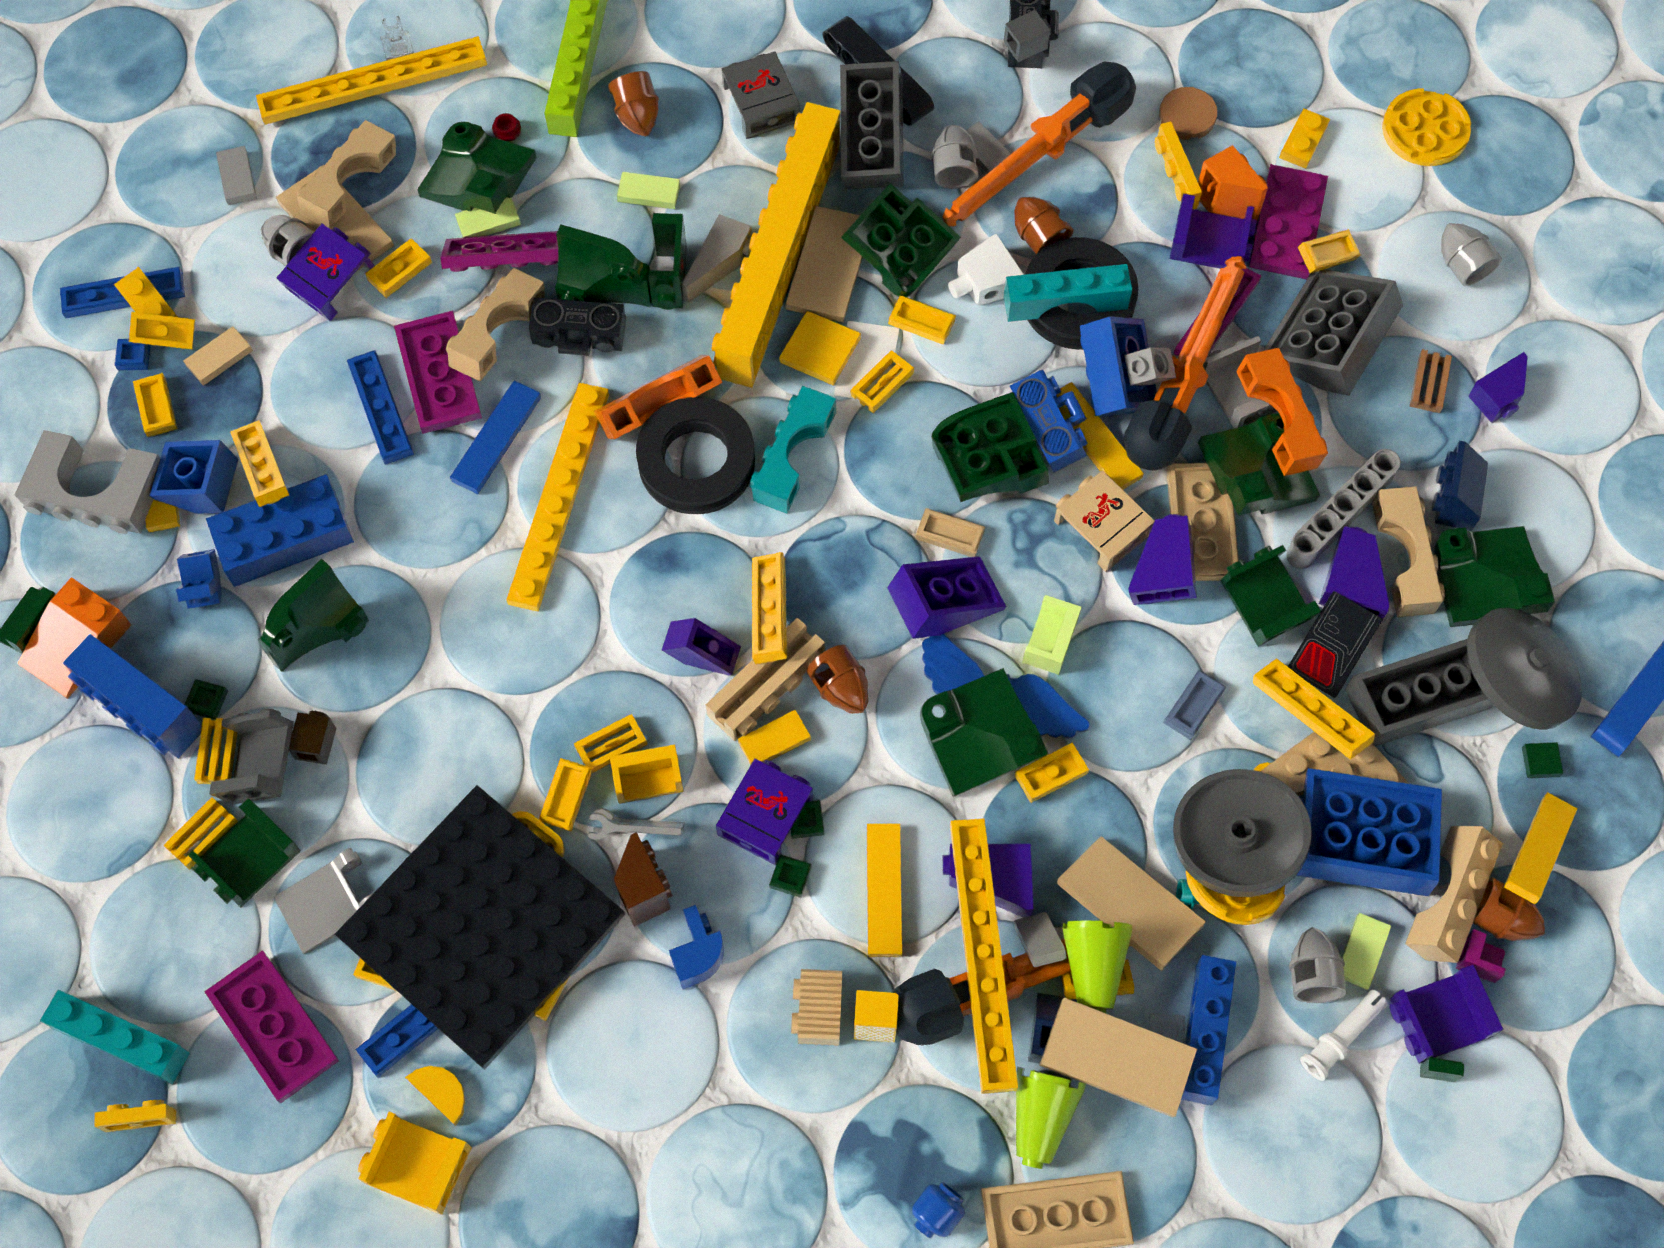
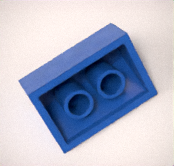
M1107 317L1081 325L1080 342L1084 349L1086 375L1090 383L1091 404L1095 411V416L1113 417L1132 414L1136 412L1141 402L1154 400L1157 393L1156 384L1130 386L1124 356L1149 348L1144 319Z

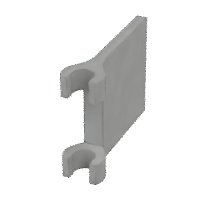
M599 808L589 816V820L600 821L602 827H594L593 832L588 833V837L598 840L612 832L681 835L685 822L622 819L605 808Z
M352 848L342 851L329 864L274 896L303 954L312 951L335 937V933L372 895L366 896L359 902L344 874L362 864L357 852H353Z

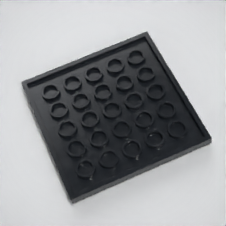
M476 785L343 924L335 935L485 1070L626 914L623 909L482 788Z

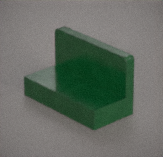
M30 587L0 628V643L22 654L45 609L56 594L45 587H42L41 590Z

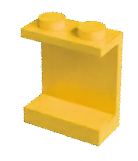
M388 1112L386 1119L382 1118L375 1128L373 1138L376 1141L371 1152H366L358 1167L360 1176L358 1179L366 1185L442 1215L472 1147L465 1141L455 1137L450 1139L400 1119L396 1114Z

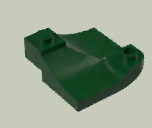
M457 122L444 135L441 152L417 189L419 197L462 211L467 210L471 212L475 207L496 214L506 197H513L536 160L535 150L494 138L485 133L479 125L469 122Z
M890 183L841 238L879 271L883 280L882 284L898 297H908L919 287L961 237L920 199L916 198L912 203Z
M560 225L556 233L558 242V277L555 285L557 299L600 303H630L651 308L652 297L648 277L650 267L647 263L638 260L626 246L613 239Z
M1013 392L961 410L941 421L932 432L933 449L938 460H941L960 502L998 492L1019 491L1022 494L1049 484L1048 469L1036 446V438ZM947 441L952 442L950 445L943 444Z
M1279 413L1259 417L1258 420L1246 426L1201 436L1197 442L1221 494L1229 495L1238 516L1259 510L1261 515L1315 502L1320 497V493L1309 471L1284 476L1272 451L1284 433V423Z
M1524 526L1483 531H1467L1466 527L1448 529L1442 532L1437 539L1434 548V554L1438 560L1437 577L1439 583H1442L1444 586V605L1450 627L1474 625L1484 615L1498 608H1513L1529 614L1548 612L1555 603L1548 573H1543L1530 546ZM1450 541L1457 542L1459 546H1453Z
M320 559L274 604L268 614L263 634L257 640L273 665L282 672L298 658L321 645L340 639L347 642L352 637L358 636L364 630L369 620L363 608L356 603L339 581L331 566L323 559Z
M1004 668L952 690L932 696L924 702L920 709L922 727L953 797L1006 775L1049 754L1036 725L1033 724L1018 699ZM934 707L942 708L943 717H935L932 709Z

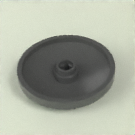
M1513 608L1492 610L1472 626L1467 640L1469 664L1481 690L1497 709L1513 721L1539 730L1555 728L1576 713L1582 697L1580 674L1568 648L1550 627L1531 614Z
M1231 769L1217 772L1201 779L1186 792L1175 812L1173 841L1180 862L1186 871L1199 883L1224 895L1254 897L1268 894L1283 887L1302 869L1310 849L1311 823L1303 802L1284 782L1269 774L1255 770Z

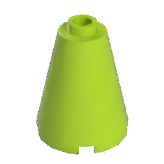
M1091 920L1067 921V923H1063V935L1077 1003L1106 1013V1010L1114 1009L1132 935V925L1114 922V927H1111V924L1103 923V921Z
M1017 1067L1016 1155L1023 1158V1165L1043 1169L1044 1163L1051 1164L1085 1091L1086 1084L1079 1082L1078 1088L1071 1087L1072 1079L1035 1070L1030 1071L1029 1076H1025V1068Z

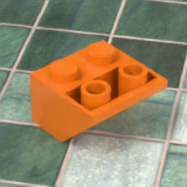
M1232 145L1206 159L1203 162L1198 180L1202 191L1200 202L1210 213L1244 219L1247 207L1252 206L1254 207L1252 219L1258 221L1268 187L1264 178L1261 175H1257L1249 165L1245 155L1239 153Z

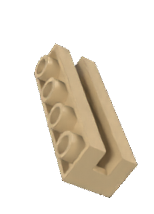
M796 618L787 627V659L755 664L754 660H752L705 704L707 716L734 741L741 735L745 736L750 733L757 725L756 720L764 713H771L778 706L779 698L787 691L792 692L800 685L803 680L802 676L807 672L809 665L825 651V642L816 634L813 637L808 634L806 625Z

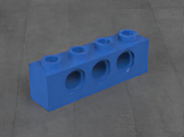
M1202 955L1196 964L1185 1044L1196 1048L1197 1051L1181 1100L1212 1106L1219 1097L1236 961Z

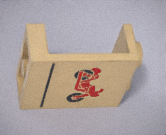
M1102 470L1095 477L1090 475L1085 478L1079 485V490L1072 496L1067 494L1056 504L1057 509L1054 522L1059 525L1066 519L1100 553L1097 564L1107 572L1149 537L1155 520Z

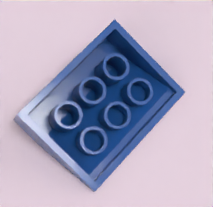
M1307 769L1302 802L1310 818L1311 843L1307 859L1296 876L1429 896L1439 882L1442 789Z

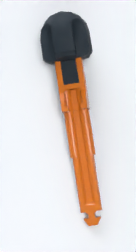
M1104 61L1088 69L1074 80L1070 87L1072 100L1052 116L1040 117L1031 124V130L1036 134L955 199L950 210L945 208L942 216L943 221L948 226H956L958 219L961 222L964 221L1044 155L1047 154L1055 160L1064 154L1066 143L1089 124L1101 128L1117 120L1132 105L1136 91L1135 80L1128 69L1121 64Z
M1242 256L1231 257L1225 261L1227 266L1220 269L1178 358L1172 355L1176 378L1163 381L1154 400L1141 402L1125 431L1123 443L1128 458L1140 468L1157 471L1172 465L1186 443L1192 426L1185 413L1196 390L1203 387L1209 377L1203 364L1243 278L1244 272L1242 269H1246V265Z
M1063 938V939H1060L1061 942L1063 943L1064 947H1065V950H1066V945H1065V940H1064V938ZM1067 950V959L1039 967H1033L1027 953L1012 957L1011 953L1002 955L1007 1002L1019 998L1023 990L1071 972ZM932 969L907 979L893 991V993H897L899 996L896 1034L901 1040L915 1045L935 1044L958 1035L964 1026V1016L972 1014L967 972L948 978L944 976L942 971Z

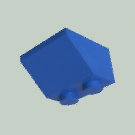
M221 440L165 442L149 496L154 500L195 514L222 513L226 507L239 459Z

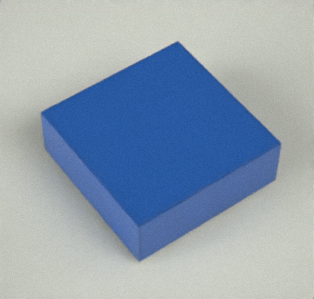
M118 339L115 357L116 369L118 371L148 370L151 345L129 342V339Z

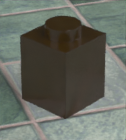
M309 711V714L297 713L289 746V752L295 760L327 765L337 729L330 717L320 711Z

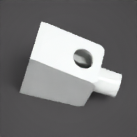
M994 234L959 259L957 270L959 278L950 281L948 286L954 298L957 299L969 293L975 303L981 306L1004 299L1003 295L1007 276L1024 274L997 234Z

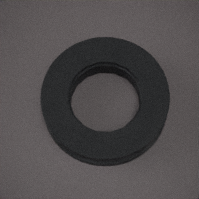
M1084 237L1066 238L1053 242L1034 256L1028 265L1025 275L1127 264L1132 285L1129 306L1126 310L1095 312L1086 315L1070 313L1059 306H1055L1044 312L1038 319L1028 320V322L1047 341L1068 349L1084 350L1080 342L1081 325L1107 317H1133L1139 290L1135 270L1120 251L1105 242Z
M687 397L662 406L647 419L637 439L636 458L644 487L658 503L676 512L698 515L721 510L733 503L744 493L754 474V440L747 422L731 406L715 399ZM693 432L709 433L720 439L726 446L727 458L721 469L709 477L697 480L682 478L671 472L664 459L666 450L672 441L683 434Z

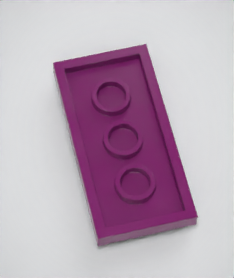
M1270 164L1266 179L1268 190L1258 219L1249 268L1308 279L1310 272L1298 246L1303 242L1317 238L1328 180L1327 175Z
M557 231L446 239L440 257L442 269L450 268L453 272L467 270L468 267L476 266L489 270L504 264H510L511 267L516 268L527 266L528 263L540 262L541 265H554L558 263Z
M453 310L395 325L394 329L422 434L481 419L482 415L472 378L449 367L446 347L450 338L457 336L459 333Z
M263 950L204 991L279 1103H283L339 1062L331 1047Z

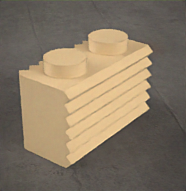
M801 969V979H794L793 999L799 1000V1013H792L791 1034H798V1044L839 1045L842 971Z

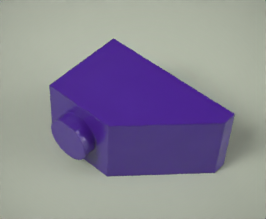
M1525 352L1476 381L1468 395L1491 423L1501 417L1504 419L1511 417L1520 408L1518 403L1525 392L1528 360Z
M690 618L670 622L661 651L685 665L729 676L733 674L741 646L700 620Z

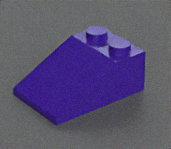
M980 556L903 564L887 587L912 639L939 636L1001 612L1007 607Z

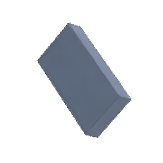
M1198 670L1163 723L1189 740H1192L1225 691L1226 686Z

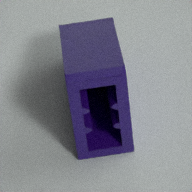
M1170 514L1163 519H1155L1128 587L1133 605L1197 598L1192 531L1187 515Z
M1344 526L1336 543L1319 601L1320 605L1324 606L1332 592L1335 591L1384 619L1389 609V601L1376 535L1367 533V531L1359 527L1350 528Z
M950 844L948 855H942L943 875H949V886L957 889L952 844ZM988 844L995 906L1023 918L1031 916L1033 912L1031 844Z

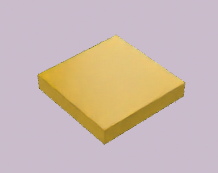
M806 311L779 357L780 363L834 386L859 343L861 333Z

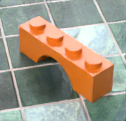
M1279 348L1245 355L1236 372L1247 396L1269 403L1278 411L1284 423V433L1272 449L1283 475L1287 476L1317 469L1328 454L1327 444L1316 428L1314 416L1308 410L1302 398L1301 388L1294 381L1288 361L1283 357Z
M700 355L594 412L607 438L615 440L643 425L662 406L678 399L697 397L723 382L710 356Z

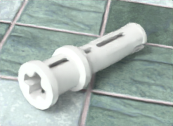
M1370 990L1332 1033L1322 1034L1319 1038V1045L1310 1054H1304L1300 1058L1303 1067L1313 1077L1324 1081L1328 1077V1070L1337 1060H1344L1347 1057V1047L1387 1007L1388 1003L1384 997L1374 1006L1372 1005V1002L1380 995L1379 992Z

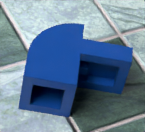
M215 549L183 554L177 558L182 585L176 589L178 602L186 601L188 609L219 604L222 591Z
M696 905L683 909L693 941L669 950L682 990L712 977L719 969L724 956L721 932L718 931L707 935V933L712 932L706 913L699 915Z

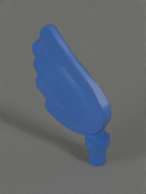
M945 634L931 636L922 642L924 652L922 660L925 664L924 675L933 682L932 689L934 693L939 694L952 690L984 676L976 662L954 645Z
M1006 674L1023 708L1033 724L1036 725L1040 736L1047 734L1053 738L1062 736L1071 739L1076 735V731L1085 732L1088 730L1090 725L1088 720L1069 706L1054 688L1042 678L1033 674L1022 675L1019 678H1010V674Z

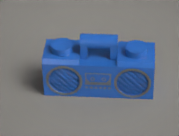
M1040 370L1010 385L1053 473L1087 456L1083 446L1088 443L1080 427L1075 430L1073 429L1074 426L1084 422L1086 416L1072 391L1057 398L1056 395L1061 393V390L1054 376L1047 378L1044 370ZM1064 405H1066L1071 415L1066 420H1064L1059 410Z

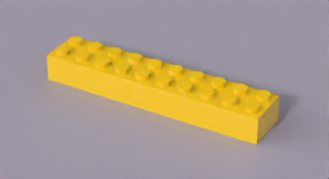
M806 102L803 113L798 112L796 116L794 137L789 136L786 144L785 153H787L785 160H780L778 164L777 183H772L769 188L768 207L761 210L758 222L760 228L758 233L754 232L752 234L749 250H751L749 258H743L740 268V275H742L740 282H735L731 291V300L733 301L730 308L726 307L724 309L721 319V325H723L721 333H716L713 338L712 351H715L713 364L717 367L721 380L753 388L801 256L815 208L819 206L840 148V110Z

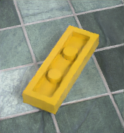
M1172 122L1162 123L1159 127L1158 136L1155 137L1156 151L1158 154H1162L1164 158L1165 171L1167 176L1173 179L1178 201L1182 200L1183 193L1194 195L1193 209H1197L1202 194L1201 188Z

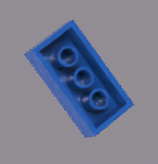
M327 474L287 488L289 496L281 498L276 503L259 507L255 500L206 518L222 568L233 587L354 543L338 497Z
M89 634L63 662V665L71 672L67 677L79 687L78 689L92 701L97 700L102 704V708L115 719L120 718L123 720L126 726L139 737L144 736L150 741L149 744L165 756L170 752L179 759L201 734L202 725L187 706L93 635Z

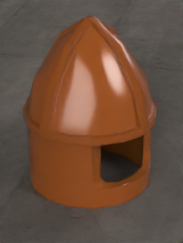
M637 71L612 80L608 84V88L616 103L614 108L615 114L631 132L645 137L648 136L655 126L659 110V98L655 93L650 74L647 71Z
M1020 197L1014 210L1015 227L1020 238L1026 241L1035 254L1053 242L1071 238L1074 230L1068 222L1060 219V210L1057 206L1036 197Z
M837 645L816 657L809 665L807 674L819 690L821 698L827 700L832 706L851 714L863 713L869 702L868 680L865 675V668L858 663L846 645ZM824 663L830 667L825 671L815 673Z
M1491 877L1473 924L1492 933L1497 939L1519 941L1543 936L1545 934L1544 919L1537 906L1504 888L1505 884Z

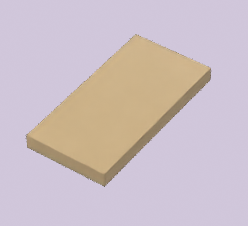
M317 169L276 196L277 202L291 218H298L303 221L313 232L320 225L299 214L297 194L303 185H307L312 180ZM341 185L340 187L345 191L347 211L331 230L337 227L348 236L349 239L347 241L353 246L356 242L361 244L371 253L368 258L373 261L394 246L393 241Z
M816 206L785 304L786 310L803 314L809 311L826 319L844 323L863 257L841 237L860 215Z
M1173 463L1166 468L1170 514L1188 516L1192 531L1196 581H1220L1228 573L1226 568L1239 561L1233 503L1228 494H1221L1207 463Z
M1102 836L1057 881V884L1099 920L1103 921V923L1111 924V927H1114V922L1131 924L1132 935L1129 945L1161 971L1204 927L1206 922Z
M1063 998L1039 1066L1170 1117H1176L1197 1049L1070 999Z
M1122 1171L981 1189L989 1248H1113L1134 1244Z

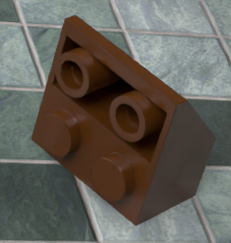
M637 832L630 835L614 877L620 899L634 927L670 910L668 898L673 896L670 884L663 870H655L658 868V864L649 841L641 842Z

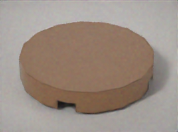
M1180 87L1164 96L1159 109L1161 124L1172 122L1179 139L1190 140L1191 137H1198L1199 139L1212 131L1217 119V106L1213 98L1205 91L1194 87Z

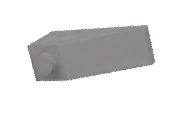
M720 214L718 215L682 283L684 301L691 302L741 266L743 258L749 256L751 252L749 245L752 237V226Z

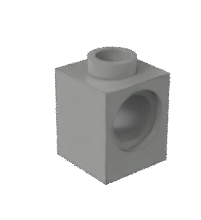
M1150 347L1124 355L1130 386L1153 385L1176 378L1170 348Z

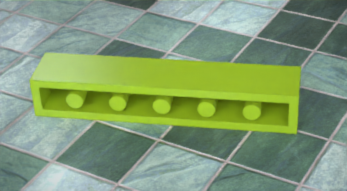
M570 0L544 112L549 134L577 137L608 0Z

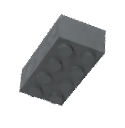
M899 61L840 65L841 178L845 189L887 187L890 183L894 187L904 186L903 76Z
M1468 639L1353 676L1345 690L1360 723L1375 733L1373 745L1378 746L1492 708V702L1483 693L1472 673L1467 654Z

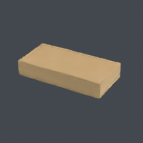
M232 326L183 360V362L204 386L253 350L248 342Z
M925 508L915 539L963 555L975 557L985 531V526Z

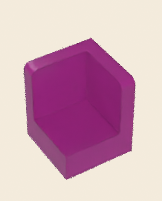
M1473 929L1468 934L1456 969L1460 970L1474 965L1480 978L1496 983L1505 975L1506 969L1501 967L1505 951L1485 943L1487 934Z

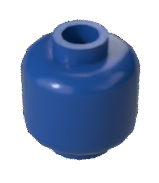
M941 1182L940 1185L929 1184L912 1206V1213L917 1219L914 1226L928 1238H932L934 1234L939 1237H948L964 1217L963 1197L944 1182Z

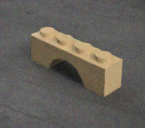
M367 120L358 129H353L348 140L341 147H337L334 150L331 159L324 166L322 165L317 169L315 176L307 185L305 184L299 189L297 194L299 214L318 225L323 223L331 229L347 211L345 191L340 187L341 184L348 177L357 173H381L396 156L395 135Z
M512 268L506 277L503 276L492 294L482 300L477 312L466 319L462 330L457 336H452L448 341L446 351L448 352L449 367L481 381L497 362L496 342L490 334L499 325L509 321H530L534 297L545 298L544 282L516 268Z
M1417 486L1381 489L1372 503L1378 532L1391 535L1400 541L1407 550L1410 560L1409 570L1400 574L1391 587L1397 617L1435 614L1445 599V590L1443 584L1438 582L1436 574L1438 571V560L1436 555L1431 552L1430 543L1432 535L1430 527L1425 526L1423 517L1425 514L1424 500L1422 497H1419Z
M1451 826L1440 853V856L1448 861L1451 866L1452 874L1449 887L1434 906L1416 915L1405 943L1425 960L1458 963L1503 844L1483 826Z

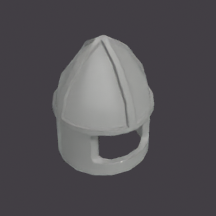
M952 124L945 127L936 140L931 154L935 182L943 188L960 189L973 184L978 179V167L975 160L978 149L972 136L960 126Z
M286 215L271 216L261 227L262 239L270 256L280 261L284 266L291 261L314 233L303 221Z
M1449 223L1446 225L1441 237V252L1447 267L1451 268L1463 286H1470L1479 282L1500 265L1502 257L1490 243L1487 235L1481 233L1478 229L1464 224ZM1484 265V268L1480 272L1469 277L1473 272H1475L1478 268Z
M1314 927L1302 933L1292 952L1289 969L1292 975L1293 995L1296 1000L1306 1003L1335 1001L1346 994L1343 968L1345 962L1341 958L1337 947L1326 933Z

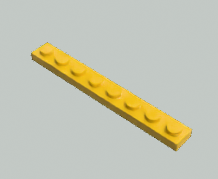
M479 36L258 94L256 99L264 125L487 66V61Z
M578 383L506 599L508 605L539 612L600 425L594 411L606 405L609 397L607 388Z
M985 818L953 820L950 822V832L981 1094L1017 1091L1018 1081Z

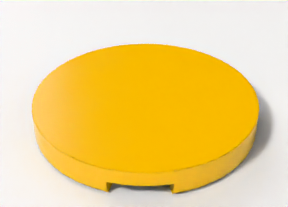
M1417 88L1398 95L1390 103L1383 118L1382 130L1389 147L1404 160L1422 166H1438L1453 161L1464 151L1470 138L1471 119L1464 106L1447 93L1442 95L1436 92L1424 91V88Z
M1186 871L1187 883L1195 899L1209 913L1229 923L1252 925L1263 922L1277 911L1285 898V885L1276 891L1254 897L1224 895L1205 887Z

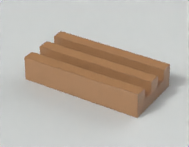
M1422 349L1418 357L1409 407L1440 413L1444 404L1452 356L1440 357V353L1437 352L1431 355L1427 354L1428 350ZM1428 362L1431 363L1425 398L1424 401H1421L1419 396L1425 364ZM1441 365V374L1434 404L1431 403L1437 367Z

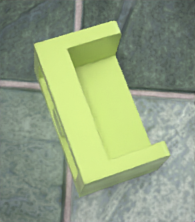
M1045 595L1028 646H1026L1022 663L1059 675L1080 615L1081 606Z

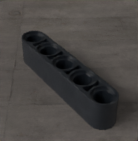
M848 16L842 18L822 33L827 47L844 64L895 61ZM900 66L903 76V122L911 126L934 110V103L930 95Z

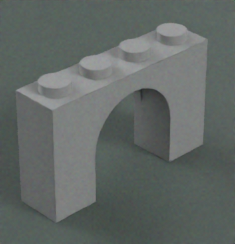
M43 430L14 494L24 505L23 508L35 515L48 513L63 521L75 519L95 528L103 525L122 534H127L128 531L141 534L145 525V518L154 500L149 495L160 462L159 455L129 448L115 480L107 489L93 496L78 497L70 494V482L84 450L70 435Z

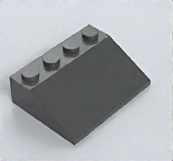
M1325 269L1311 273L1263 351L1279 348L1283 357L1290 365L1292 376L1324 391L1350 395L1403 307L1396 281Z

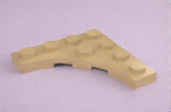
M1316 732L1311 733L1260 771L1284 782L1298 796L1303 795L1308 768L1409 784L1372 743L1350 760Z

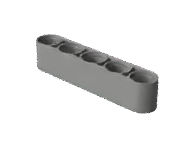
M1380 449L1375 452L1296 532L1286 553L1287 560L1292 566L1301 569L1309 567L1340 536L1344 526L1349 527L1374 501L1378 491L1386 489L1390 485L1400 467L1401 460L1398 454L1391 449ZM1378 466H1383V467H1385L1388 471H1384V470L1380 469ZM1359 485H1360V486H1364V487H1366L1369 491H1364V490L1360 489L1358 486H1359ZM1338 506H1344L1349 511H1343ZM1318 526L1326 527L1329 532L1320 530ZM1297 546H1304L1309 552H1302Z

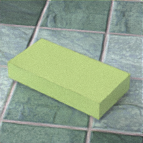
M622 172L617 192V201L675 209L680 189V179Z
M508 197L504 199L496 214L475 207L471 212L465 210L455 214L463 238L488 236L521 225L512 198Z
M1362 913L1357 914L1341 957L1345 962L1343 967L1345 981L1366 990L1370 988L1391 925Z

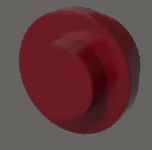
M500 114L493 122V135L495 138L504 141H513L521 133V124L512 114Z

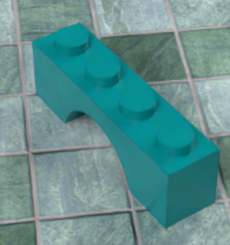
M1127 264L1007 276L1003 297L1008 322L1038 319L1047 310L1066 303L1089 304L1097 312L1128 309L1132 294V285Z
M803 385L798 395L791 397L787 408L789 413L785 420L781 419L775 431V437L777 438L773 446L768 445L762 458L764 464L760 471L756 470L749 485L752 488L753 501L786 514L800 489L799 474L789 464V454L802 441L811 438H824L836 415V398Z
M57 990L40 1019V1022L53 1030L81 1043L100 1049L172 1085L190 1054L172 1041L61 990Z

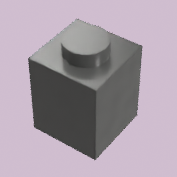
M1033 10L1005 24L1003 42L1015 59L1020 62L1048 49L1051 28L1047 20L1042 19L1037 11Z

